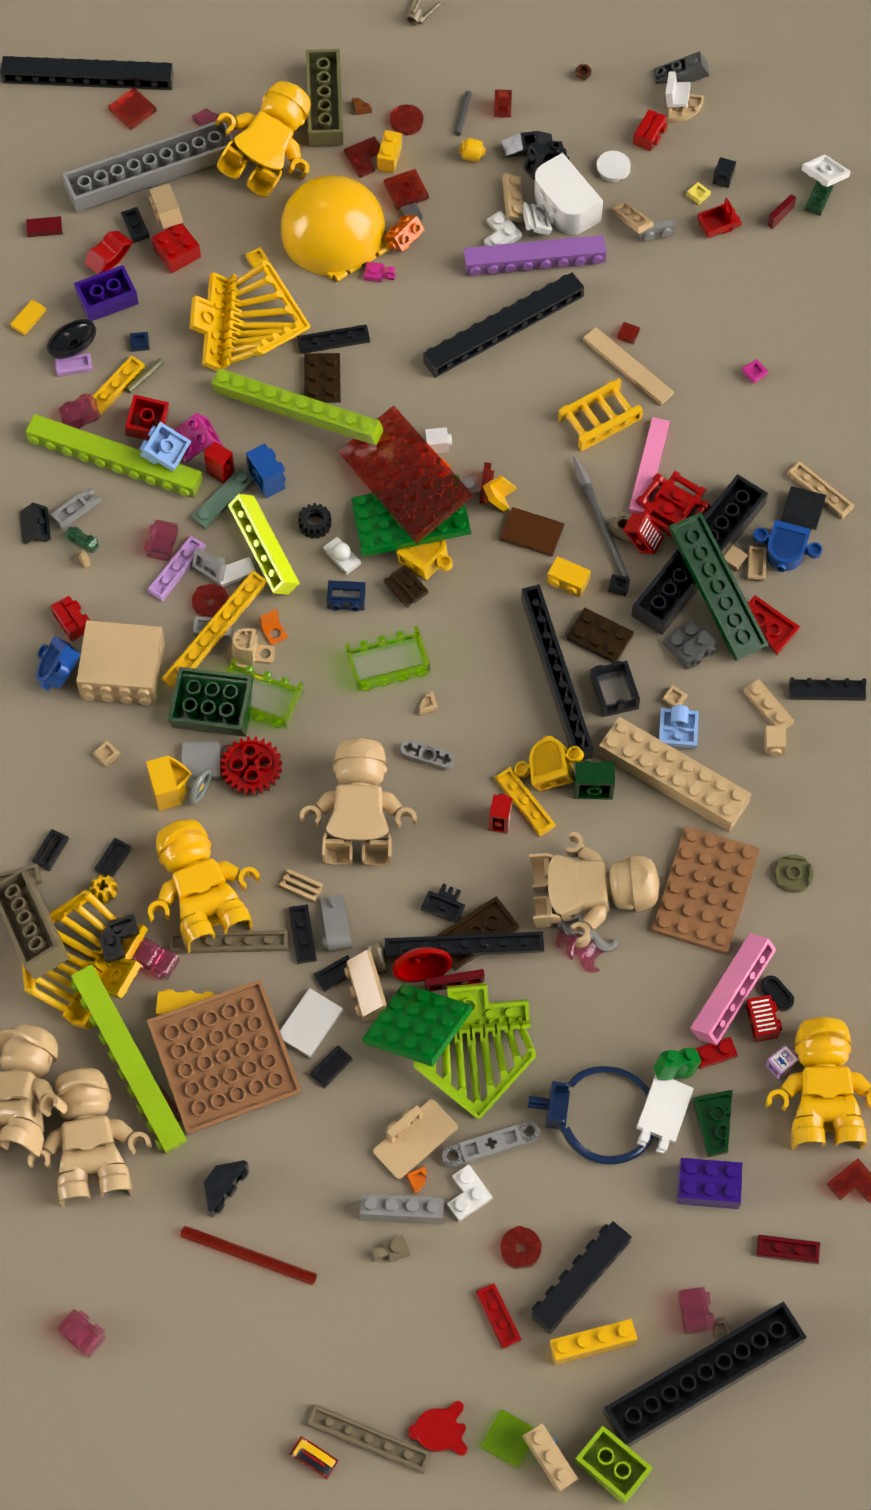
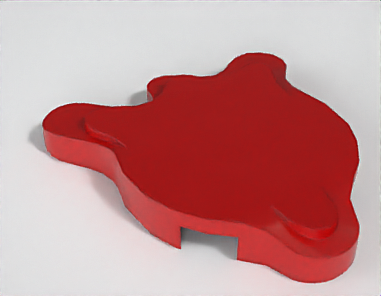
M455 1401L448 1408H434L425 1411L420 1415L416 1423L409 1427V1438L417 1441L431 1452L450 1450L460 1456L465 1455L468 1449L462 1437L466 1432V1425L456 1421L464 1410L463 1403Z

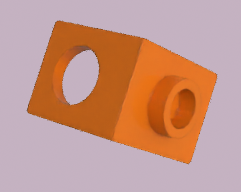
M277 609L260 616L261 629L271 645L288 638L279 622ZM276 629L281 632V635L278 638H272L270 632Z

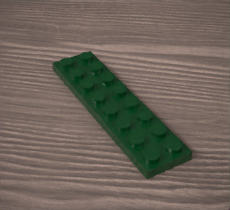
M702 512L670 525L668 530L734 660L737 661L766 648L769 644Z

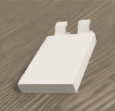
M655 1074L636 1129L641 1130L637 1144L645 1147L650 1135L660 1138L656 1152L664 1154L669 1143L674 1144L676 1142L694 1088L674 1079L667 1081L659 1080Z

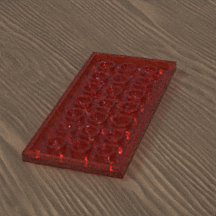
M393 405L377 419L380 421L384 431L376 446L352 439L338 453L417 544L469 501L473 494Z

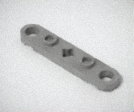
M527 1121L460 1142L444 1149L442 1161L447 1167L454 1168L533 1143L539 1138L540 1128L535 1122ZM531 1127L536 1133L533 1137H527L524 1134V1130ZM488 1140L497 1143L494 1145V1149H491L490 1146L486 1147ZM449 1152L457 1153L458 1159L455 1162H450L446 1158Z

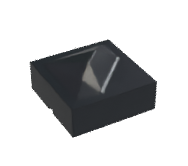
M612 574L608 592L626 597L630 579Z

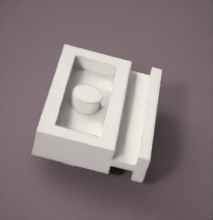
M524 202L522 208L526 230L533 229L538 234L550 235L552 226L550 219L547 217L548 213L546 210L541 212L538 205H527V202Z

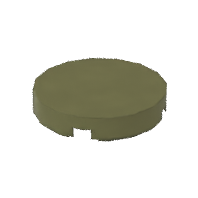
M796 854L787 855L779 860L774 871L775 881L778 886L784 891L791 893L806 890L811 884L814 875L813 867L807 862V859Z

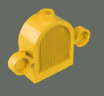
M445 540L403 548L396 552L398 562L401 565H406L413 573L426 581L438 569L445 572L449 571L453 566L452 559L448 556Z
M545 736L531 749L529 764L525 761H519L514 767V772L520 778H526L531 774L532 785L538 791L575 782L573 763L580 762L584 757V752L578 746H572L568 749L553 736Z

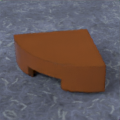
M352 98L355 115L372 113L369 103L362 101L360 98Z

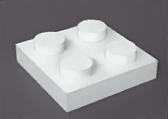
M825 154L804 163L801 169L808 176L813 177L826 187L848 178L851 172Z

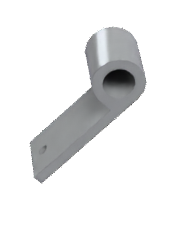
M337 895L320 898L326 936L322 937L324 948H328V952L352 948L344 896Z

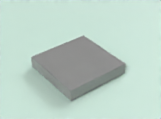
M220 741L182 743V764L193 775L198 777L203 770L209 769L212 773L211 779H221Z

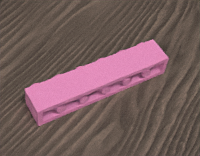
M750 933L743 942L740 950L733 958L730 966L723 974L720 982L690 1028L698 1040L718 1045L776 951L769 938Z

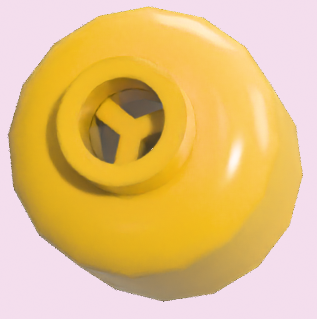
M466 138L465 141H462L459 149V154L462 155V158L472 162H478L481 157L484 158L486 152L483 142L473 138Z

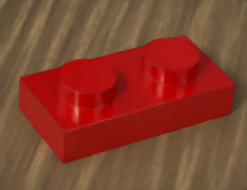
M731 1037L720 1040L718 1045L710 1043L695 1048L701 1059V1063L698 1066L699 1069L738 1056Z

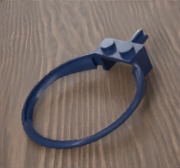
M611 1066L588 1068L577 1073L568 1083L552 1081L549 1098L529 1096L528 1108L547 1110L545 1127L559 1129L575 1152L596 1163L613 1165L635 1159L649 1147L655 1137L650 1135L645 1147L639 1145L629 1153L619 1156H603L585 1148L574 1136L570 1127L566 1128L570 1090L568 1089L570 1086L574 1088L581 1080L590 1075L611 1072L626 1076L641 1087L647 1098L650 1090L648 1086L636 1075L621 1068Z

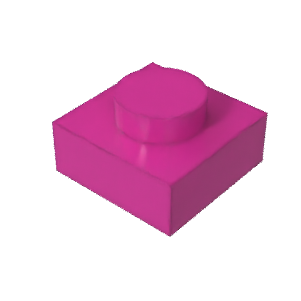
M758 359L743 367L742 370L753 384L768 375V370Z

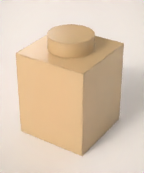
M766 726L764 733L765 754L774 757L784 755L786 750V726Z

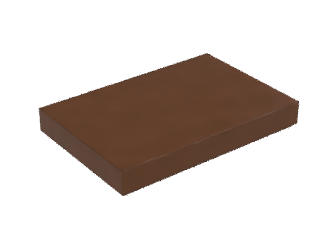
M512 507L500 540L553 557L565 523Z

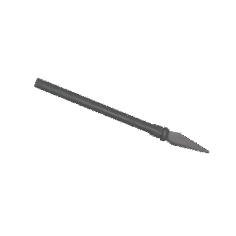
M573 455L577 481L582 486V490L590 502L620 575L629 578V574L595 498V493L590 483V476Z

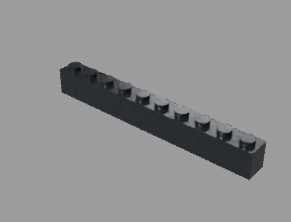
M3 56L0 71L2 82L5 84L172 90L174 76L173 65L167 62Z
M573 272L563 275L557 281L548 283L538 291H533L529 296L517 300L511 306L502 308L500 312L489 315L479 323H474L465 331L458 332L454 337L443 340L435 347L428 348L423 353V363L434 378L581 299L584 297V286Z
M540 584L522 588L521 601L569 748L578 746L584 752V757L581 761L591 759L594 748Z

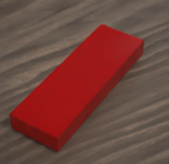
M495 1283L477 1290L475 1293L502 1349L522 1341Z

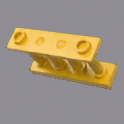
M620 378L615 381H609L605 386L569 405L562 406L558 411V421L562 422L568 419L579 434L577 447L581 452L642 419V407L640 405L631 407L619 392L621 389ZM613 394L625 412L615 415L604 399ZM598 403L610 420L600 423L589 407ZM583 411L595 428L585 431L574 415Z

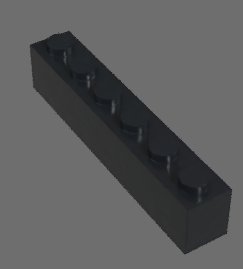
M614 1221L609 1225L606 1223L600 1229V1236L596 1240L592 1239L585 1247L587 1251L583 1255L579 1254L573 1260L572 1264L574 1266L569 1271L566 1269L558 1278L560 1282L556 1286L551 1285L546 1291V1298L542 1302L540 1300L537 1301L532 1307L533 1313L531 1318L549 1334L556 1329L631 1242L632 1236Z

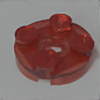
M216 584L198 586L192 597V606L195 613L201 617L213 618L229 599L226 589ZM209 599H213L216 602H213L212 605H209L206 601Z
M516 1226L507 1231L501 1240L500 1251L502 1259L514 1269L530 1268L539 1260L542 1244L538 1235L533 1230L523 1226ZM522 1243L525 1244L524 1248L526 1249V1251H520L518 1253L516 1251V1245H521Z

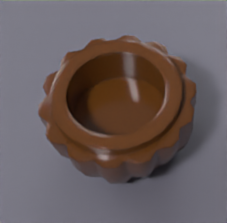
M580 64L577 66L575 74L579 79L586 80L590 77L592 70L589 65Z

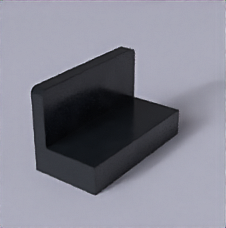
M32 502L20 511L22 543L27 544L34 538L44 542L51 539L48 507Z

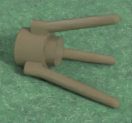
M412 0L406 15V21L411 25L422 24L442 2L439 1L422 16V11L418 8L421 0Z

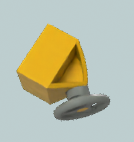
M169 755L146 761L159 811L182 805L188 789L191 790L189 796L190 803L197 804L209 787L212 777L209 769L203 770L197 777L182 763Z

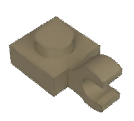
M402 1234L383 1241L384 1248L372 1251L374 1262L388 1257L391 1263L410 1255Z

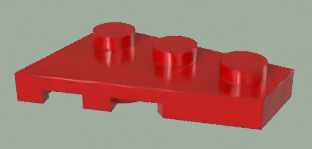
M754 595L748 602V605L769 646L778 655L799 631L800 626Z

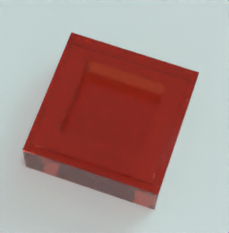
M623 322L617 339L634 345L640 332V327Z

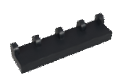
M790 677L789 700L865 701L867 680L866 678H862V680H849V678H845V680H830V678H826V680H811L808 677L807 680Z

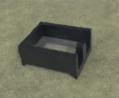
M627 660L615 661L605 666L598 665L590 670V680L598 699L602 718L639 709L640 697Z

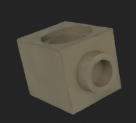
M619 512L617 517H613L610 522L611 535L630 544L631 541L624 533V528L620 527L626 525L630 516Z

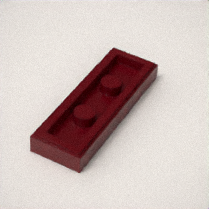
M484 969L426 978L425 990L432 992L447 989V986L484 983Z
M758 1235L756 1257L819 1264L821 1242Z

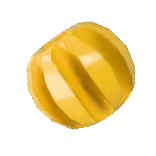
M102 874L98 875V879H92L90 882L91 887H89V891L99 901H103L104 904L109 903V899L114 900L117 896L118 885L114 882L113 877L109 875L104 877Z

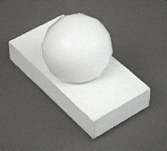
M338 537L323 547V551L346 575L361 565V561L351 552L349 545L343 543Z

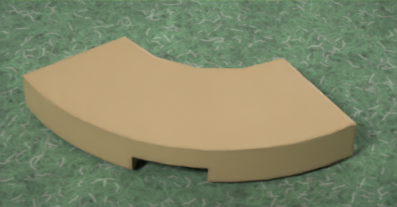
M689 94L687 107H669L667 123L683 122L695 116L702 108L705 96Z

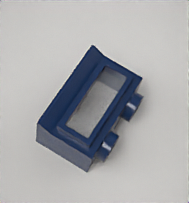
M328 580L327 609L334 611L343 609L353 612L365 610L366 582Z

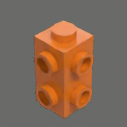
M404 215L395 226L388 230L384 238L389 249L403 252L409 248V245L414 240L420 237V234L425 229L416 215Z

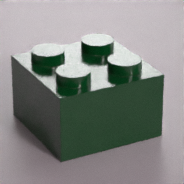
M587 760L576 762L574 799L613 800L615 763H610L609 761L597 763Z

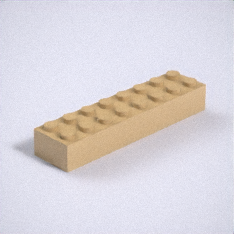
M620 716L599 745L598 755L615 763L617 767L728 832L731 831L749 804L750 792Z

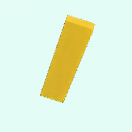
M131 355L85 403L86 408L101 416L126 387L146 368L145 364Z
M511 767L495 776V781L506 795L513 798V804L539 837L555 828L556 824Z

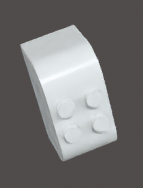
M563 153L538 167L535 173V203L540 207L541 212L546 210L551 224L561 233L577 235L601 222L602 198Z

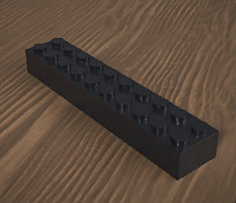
M738 474L704 515L723 556L735 544L764 507L768 492ZM678 549L632 607L631 616L660 635L665 633L698 591V587Z
M783 1301L605 1406L603 1414L618 1439L630 1447L800 1346L807 1337Z

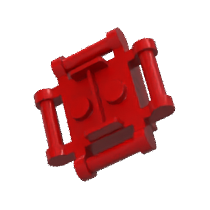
M676 470L672 473L669 480L656 473L652 478L653 481L642 496L636 499V503L645 509L643 513L649 515L655 526L666 532V535L671 538L672 536L668 530L670 525L689 518L696 508L699 509L695 515L700 512L704 515L711 508L707 501L701 500L707 488L699 487L682 477ZM675 482H678L681 485L692 490L696 493V495L693 496L685 490L674 485ZM660 485L661 489L655 495L654 500L651 503L648 502V498L657 486Z

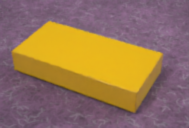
M32 299L10 323L11 328L25 336L47 312L46 307Z

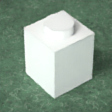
M447 427L425 429L426 446L431 448L434 453L449 452V445H452V436L448 434Z

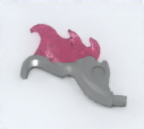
M582 915L571 921L562 920L556 923V928H562L556 938L557 946L561 948V943L565 942L569 958L573 960V954L579 955L582 966L591 973L599 972V969L594 967L595 959L604 952L612 951L619 943L618 938H615L612 943H606L594 930H590V943L586 947L578 948L575 942L577 938L582 937L585 933L582 931L574 933L571 925L583 922Z

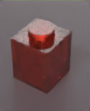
M495 89L494 117H511L512 90Z

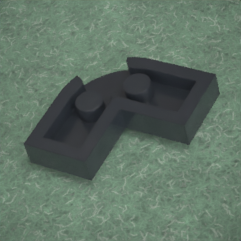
M134 914L110 921L100 936V944L107 964L126 958L121 940L140 934Z

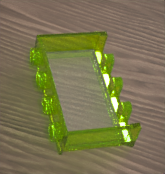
M418 625L414 626L413 634L404 636L403 631H398L394 639L386 640L385 636L382 635L378 637V643L368 645L367 641L363 640L360 642L359 648L351 650L349 643L345 644V653L357 692L369 691L377 686H388L397 681L404 682L409 678L423 677L430 673V663Z
M233 658L227 673L253 676L250 717H253L258 722L270 723L275 728L287 729L297 703L304 692L303 683L299 681L296 687L290 685L289 679L286 677H282L281 681L273 679L269 671H265L261 675L256 673L251 665H247L246 669L237 666V660Z

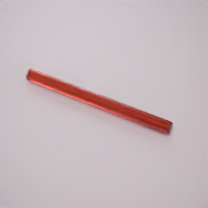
M184 1226L181 1230L180 1235L182 1238L314 1285L316 1282L317 1274L188 1226Z

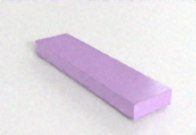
M190 535L149 586L147 592L163 602L193 564L195 550L200 548L204 550L206 544Z

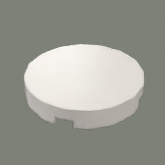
M608 151L597 159L596 171L607 182H619V180H624L629 175L631 163L625 154L619 151Z

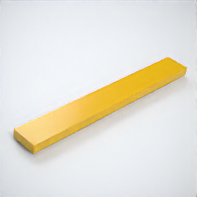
M252 570L165 673L161 681L174 689L179 667L196 669L266 586L267 580Z

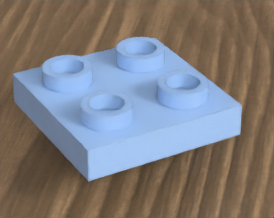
M675 705L671 709L661 708L659 740L671 747L696 749L699 711L689 710L684 705Z

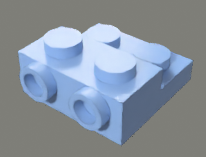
M160 422L157 427L153 426L148 433L150 439L148 441L144 440L139 448L142 450L140 456L155 465L158 462L174 472L191 441Z

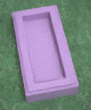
M90 353L79 354L67 359L55 358L58 377L93 371Z

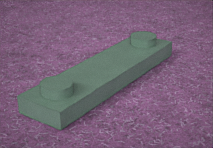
M240 468L191 516L192 520L206 530L228 508V504L254 482V478Z

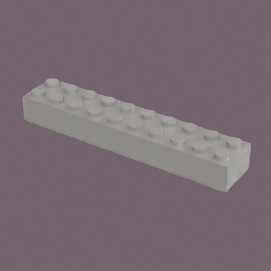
M215 122L62 173L64 186L75 211L79 212L216 165L228 143L234 140L232 133L226 136L225 132L229 126L224 122H221L219 125H215Z

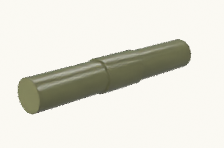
M159 358L126 387V390L132 393L158 370L164 362Z

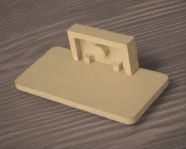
M433 1099L429 1100L421 1108L418 1105L413 1109L411 1107L408 1108L398 1122L395 1120L387 1127V1138L373 1150L374 1155L399 1180L458 1129L456 1122Z

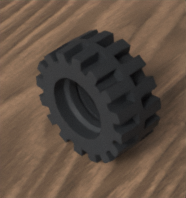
M313 503L312 506L308 504L307 508L305 506L302 508L298 516L299 528L302 534L305 533L306 537L310 535L312 539L316 536L318 539L320 535L324 537L326 533H329L332 522L330 511H328L326 506L323 507L320 503L319 505ZM315 516L323 520L318 525H311L307 522L309 518Z

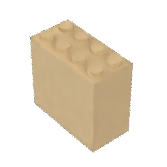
M86 620L76 680L80 697L88 701L96 699L104 702L119 701L124 704L156 705L165 648L162 627Z

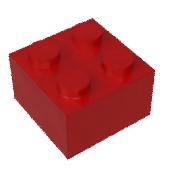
M183 223L171 226L151 237L153 251L171 274L201 258L200 245Z
M134 394L125 425V436L148 441L150 439L148 433L153 426L157 427L160 422L166 425L169 414V402Z

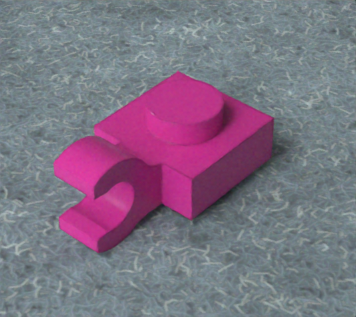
M367 262L364 280L381 282L382 278L394 280L396 275L394 273L395 267L388 266L385 268L382 263Z

